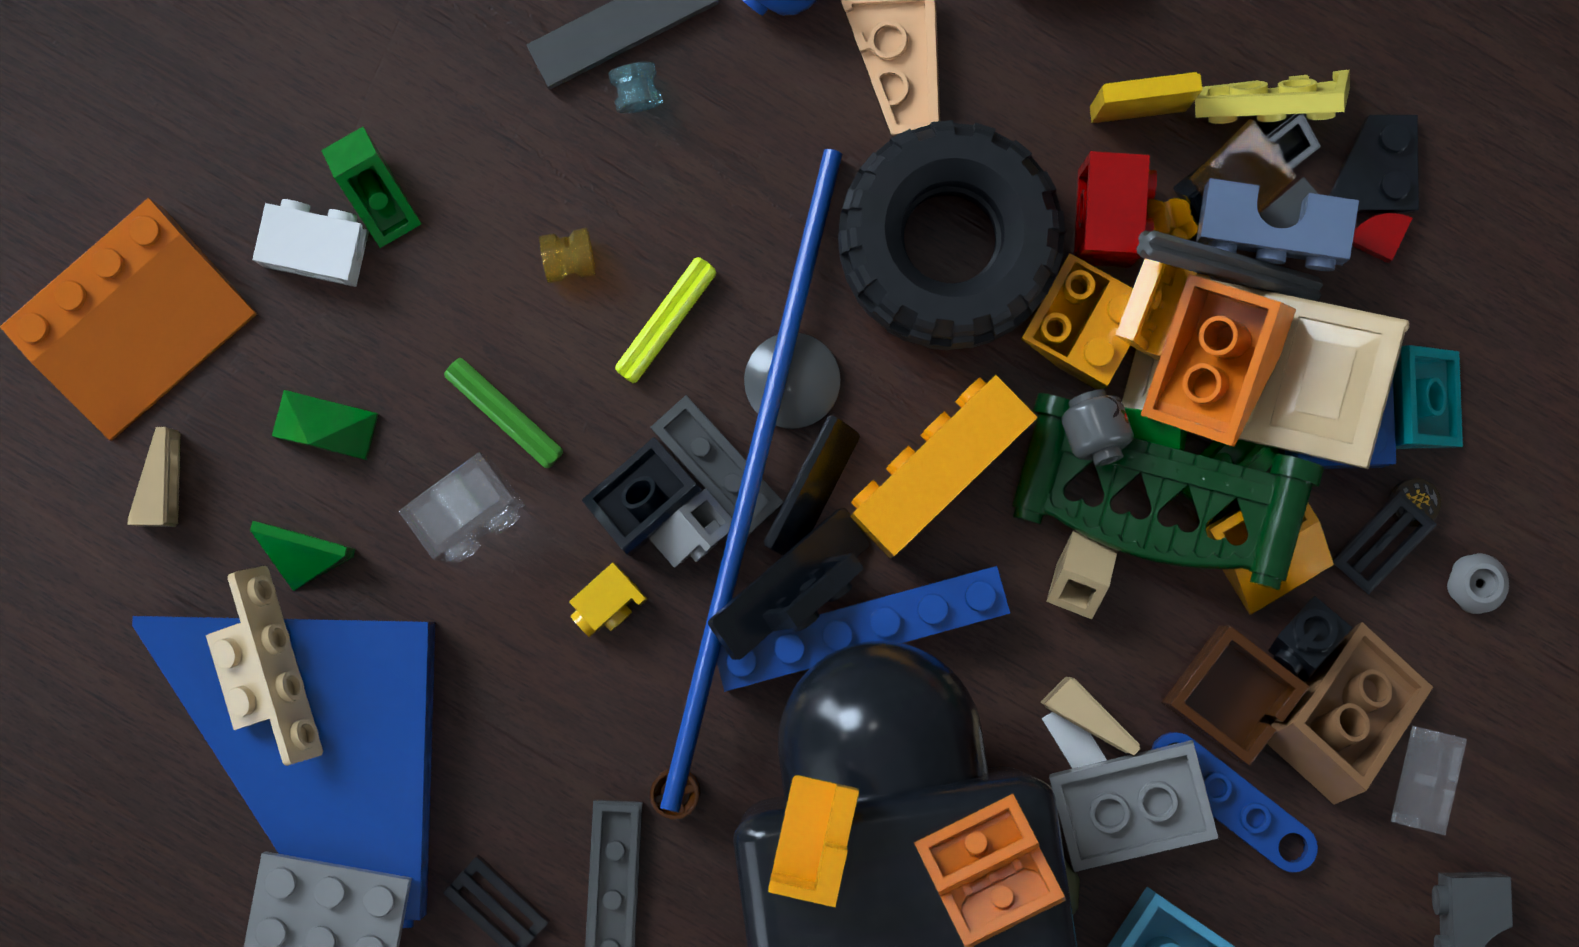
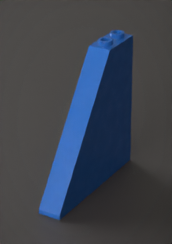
M133 616L132 626L277 852L289 856L411 877L412 881L403 928H412L414 920H421L427 915L435 622L284 619L323 749L321 756L285 766L282 763L270 719L234 730L206 635L241 623L240 618Z

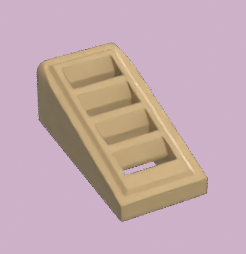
M156 427L128 516L127 525L176 527V524H178L181 436L178 430Z
M1065 677L1040 702L1045 708L1124 753L1135 755L1141 749L1139 747L1140 744L1075 678Z

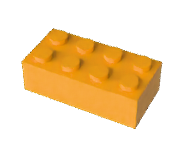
M997 375L988 383L979 377L955 401L961 409L953 417H950L945 411L940 414L920 435L926 441L924 445L916 452L908 445L886 468L891 476L881 486L872 480L852 500L851 503L856 510L850 517L889 558L894 557L1038 418Z

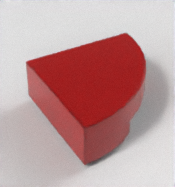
M1397 213L1374 216L1355 228L1352 246L1389 263L1393 260L1413 218Z

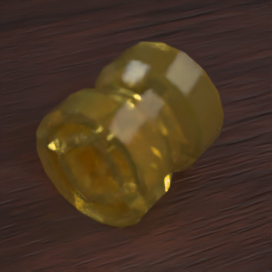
M588 228L572 230L569 237H558L554 233L539 236L542 262L548 283L563 281L566 275H571L572 273H576L581 278L596 275Z

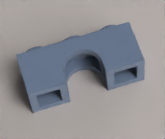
M1210 178L1205 185L1196 238L1197 243L1237 253V250L1255 252L1256 259L1273 264H1284L1286 257L1306 260V268L1319 271H1334L1335 265L1342 266L1350 259L1359 200L1309 193L1302 200L1297 224L1289 228H1275L1267 224L1258 212L1257 199L1260 185Z

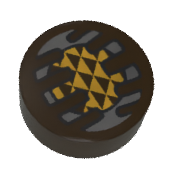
M1420 478L1404 480L1391 491L1389 499L1400 490L1433 520L1440 512V494L1437 488L1427 480ZM1400 506L1392 515L1393 518L1397 520L1406 510ZM1414 518L1407 527H1418L1420 522Z

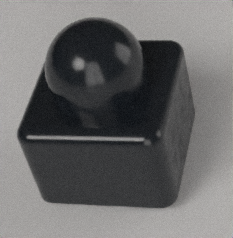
M890 641L863 642L844 647L829 654L809 669L791 692L780 720L778 756L784 796L764 799L749 807L733 836L747 947H965L914 842L1011 794H1014L1038 840L1039 847L1066 901L973 947H1077L1055 794L1047 783L1018 769L1006 766L988 768L980 717L969 691L959 677L933 655L907 644ZM795 775L859 789L836 907L768 892L791 783Z

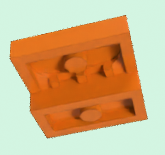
M1014 794L914 842L965 947H973L1066 901L1039 847V842Z

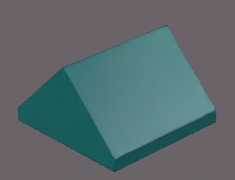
M1414 345L1402 346L1393 376L1396 449L1463 447L1459 351Z

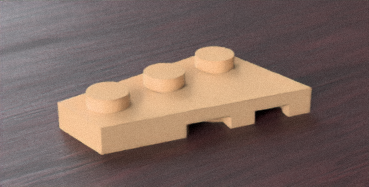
M841 0L891 135L894 137L908 129L914 130L930 125L931 122L940 121L936 0Z

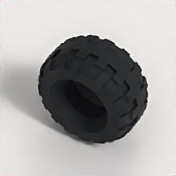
M953 120L931 122L930 125L914 130L908 129L892 137L889 142L875 153H872L857 172L847 191L840 214L838 233L840 261L846 281L857 302L869 317L877 321L887 332L904 341L939 350L973 348L990 343L1013 331L1028 319L1045 299L1056 279L1063 257L1065 235L1064 213L1061 211L1056 195L1057 189L1047 170L1043 171L1033 159L1032 152L1016 139L1013 142L995 132V128L979 123L974 125L953 123ZM949 195L967 199L982 209L993 225L995 247L992 258L978 275L969 280L959 283H944L933 280L916 269L907 255L904 244L906 223L912 212L921 203L932 197Z

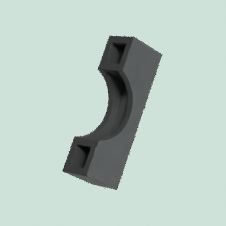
M1498 872L1438 873V885H1434L1432 889V905L1434 913L1440 915V935H1435L1433 947H1485L1497 934L1513 927L1510 876Z

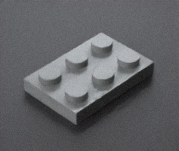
M1193 740L1049 775L1074 872L1218 839Z
M265 851L261 854L244 947H399L412 878Z

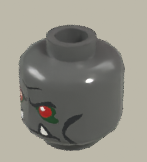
M1103 389L1086 392L1071 399L1068 402L1070 408L1062 416V424L1074 456L1080 460H1093L1095 466L1108 465L1123 458L1121 450L1131 443L1134 433L1121 399L1117 396L1107 395Z

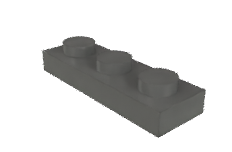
M685 395L650 428L704 488L710 492L724 510L733 517L746 460L690 398ZM763 479L748 535L784 503Z

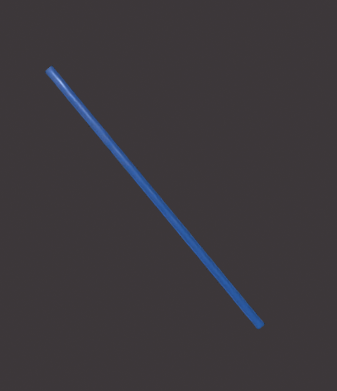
M824 149L660 805L661 809L680 812L721 647L720 641L708 625V620L733 599L843 155L837 150Z

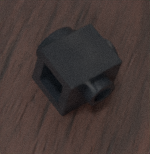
M1313 596L1276 637L1268 651L1274 655V660L1306 683L1343 642L1353 627L1316 596Z

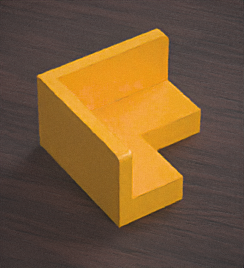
M801 775L793 777L768 892L836 907L848 852L847 844L859 794L858 788Z

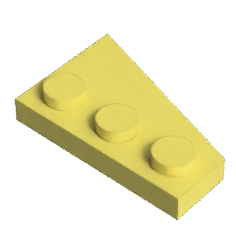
M1349 70L1333 71V81L1319 83L1316 80L1309 79L1308 75L1290 76L1289 80L1279 82L1276 88H1268L1267 82L1258 80L1202 87L1203 91L1195 99L1196 118L1208 117V122L1214 124L1232 123L1237 121V116L1257 115V120L1262 122L1281 121L1286 119V114L1305 113L1306 118L1310 120L1331 119L1336 117V112H1345L1350 90Z

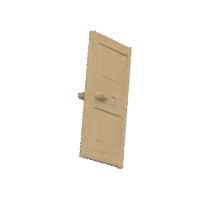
M1211 279V281L1282 302L1296 309L1280 358L1239 440L1369 469L1404 335L1409 329V321ZM1137 349L1122 402L1124 407L1142 410L1159 361Z

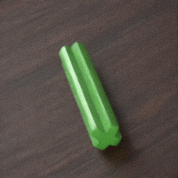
M463 358L456 359L444 373L445 378L544 468H550L559 460L563 454L562 448Z

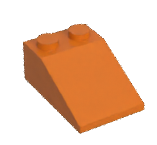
M1188 274L1141 415L1235 447L1280 358L1296 309L1273 299Z

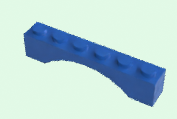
M994 566L820 614L813 624L798 632H795L794 629L773 631L740 660H732L721 644L717 666L724 692L810 669L829 654L853 644L871 641L904 643L1010 614L998 567Z

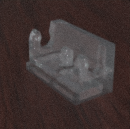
M1416 726L1411 727L1390 822L1446 835L1467 742L1466 738Z

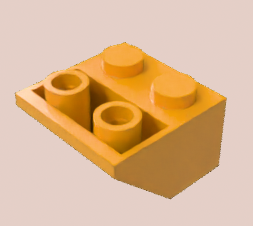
M1069 253L1048 294L1041 302L1021 339L1059 369L1097 390L1104 389L1110 383L1130 347L1128 343L1115 334L1133 288Z
M1308 503L1286 581L1281 582L1279 590L1251 583L1252 572H1249L1247 569L1222 570L1249 615L1333 566L1334 563L1320 521ZM1240 507L1206 528L1209 538L1220 540L1226 537L1232 545H1241L1248 538V531Z

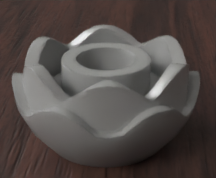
M1477 553L1463 556L1454 563L1447 583L1449 595L1459 604L1462 610L1471 614H1481L1497 609L1504 602L1509 591V577L1505 567L1497 559L1487 554ZM1478 579H1481L1483 581V586L1481 588H1478L1476 586V581Z

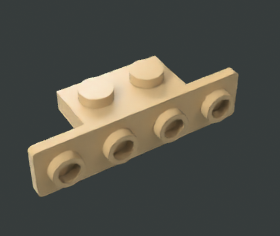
M267 566L233 572L228 575V582L241 623L206 635L233 729H241L270 719L282 763L285 766L321 756L323 749L318 730L313 719Z

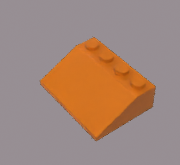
M148 197L5 321L0 328L24 356L108 440L112 441L254 318L257 313L162 206Z

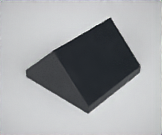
M653 437L586 495L582 501L624 553L632 556L650 540L649 538L678 509L702 492V490L658 440Z

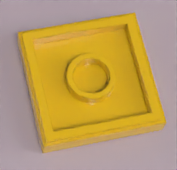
M1197 72L1106 83L1101 87L1089 107L1091 122L1100 123L1186 112L1203 91L1201 75L1197 74Z

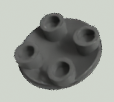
M798 333L775 426L794 430L812 425L821 420L832 409L837 400L841 381L837 361L831 351L812 336ZM778 335L767 339L756 348L745 369V392L757 414L759 413Z

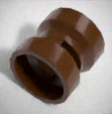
M668 768L661 772L652 783L650 790L651 804L661 816L672 820L681 819L691 814L697 806L701 794L700 783L696 776L689 772L680 812L661 809L660 805L670 769Z

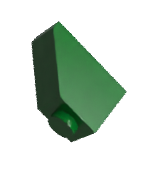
M364 126L321 150L334 179L380 248L421 225L417 214Z

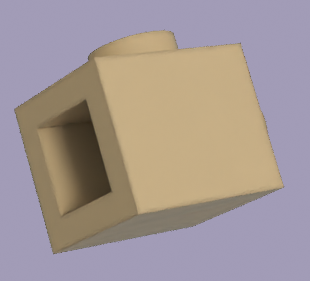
M1073 531L1056 564L1046 602L1093 619L1110 586L1118 551Z

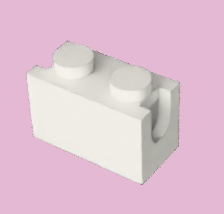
M282 199L280 206L265 203L253 261L265 268L354 287L357 286L369 233L367 229L362 228L363 225L361 223H356L357 215L335 209H329L328 216L310 213V205L288 199Z

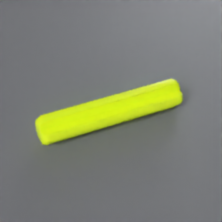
M699 257L694 258L618 361L615 369L626 380L632 383L638 382L716 276V270L710 263Z

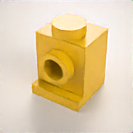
M612 562L569 601L576 609L570 617L588 637H591L604 626L612 631L632 613L627 606L632 600L638 605H642L648 598L616 563Z

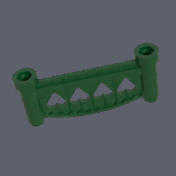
M1038 393L1033 413L1037 414L1038 418L1012 507L1015 508L1014 518L1041 525L1043 516L1049 515L1076 532L1102 545L1131 556L1162 564L1190 568H1243L1252 572L1251 583L1275 590L1280 589L1281 582L1286 581L1312 487H1319L1324 470L1323 466L1301 458L1275 454L1271 471L1266 473L1133 438L1131 443L1121 450L1123 458L1108 465L1096 466L1104 491V500L1100 505L1091 507L1085 503L1083 498L1078 501H1069L1065 496L1066 486L1093 462V460H1080L1076 458L1069 445L1062 424V416L1070 408L1068 404L1070 399ZM1142 474L1152 506L1150 515L1145 519H1136L1130 511L1125 514L1115 513L1111 507L1112 499L1137 476ZM1189 486L1200 520L1198 528L1193 532H1184L1178 524L1172 527L1161 525L1159 522L1160 511ZM1237 499L1248 531L1247 540L1241 545H1232L1226 537L1220 540L1209 538L1206 532L1209 522Z

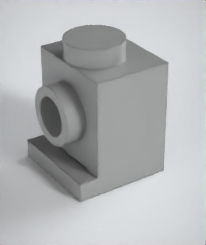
M704 489L678 509L649 539L675 568L689 556L697 562L718 544V541L729 533L732 518L710 492Z

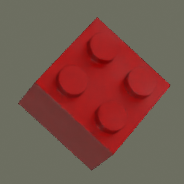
M1090 151L1078 169L1074 256L1092 266L1130 268L1140 258L1136 250L1139 245V235L1143 231H1154V219L1146 218L1148 199L1154 200L1157 187V171L1149 170L1150 155Z

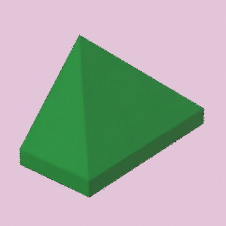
M284 390L272 437L367 460L379 414Z
M252 521L250 528L256 540L293 591L354 557L356 550L352 547L262 522Z

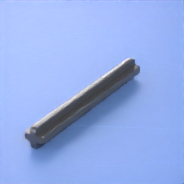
M1155 230L1151 232L1143 231L1138 237L1139 245L1136 250L1140 257L1279 294L1313 301L1319 300L1322 296L1320 289L1323 286V282L1318 276Z

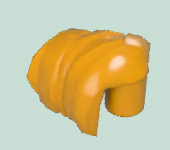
M1173 198L1163 202L1156 199H1148L1146 218L1154 219L1155 231L1187 240L1192 239L1198 232V225L1190 214V205L1186 200Z

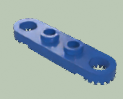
M1179 732L1166 733L1154 741L1151 750L1168 746L1171 743L1193 740L1213 818L1271 863L1287 872H1300L1307 869L1314 862L1317 856L1318 845L1311 830L1190 736ZM1289 833H1296L1303 839V844H1305L1303 847L1304 852L1296 860H1285L1279 852L1280 840Z

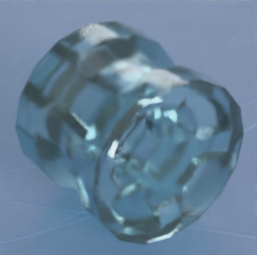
M631 63L617 67L608 73L611 85L617 88L618 96L615 99V106L618 113L641 112L655 108L663 103L661 91L655 88L653 81L657 75L655 63Z

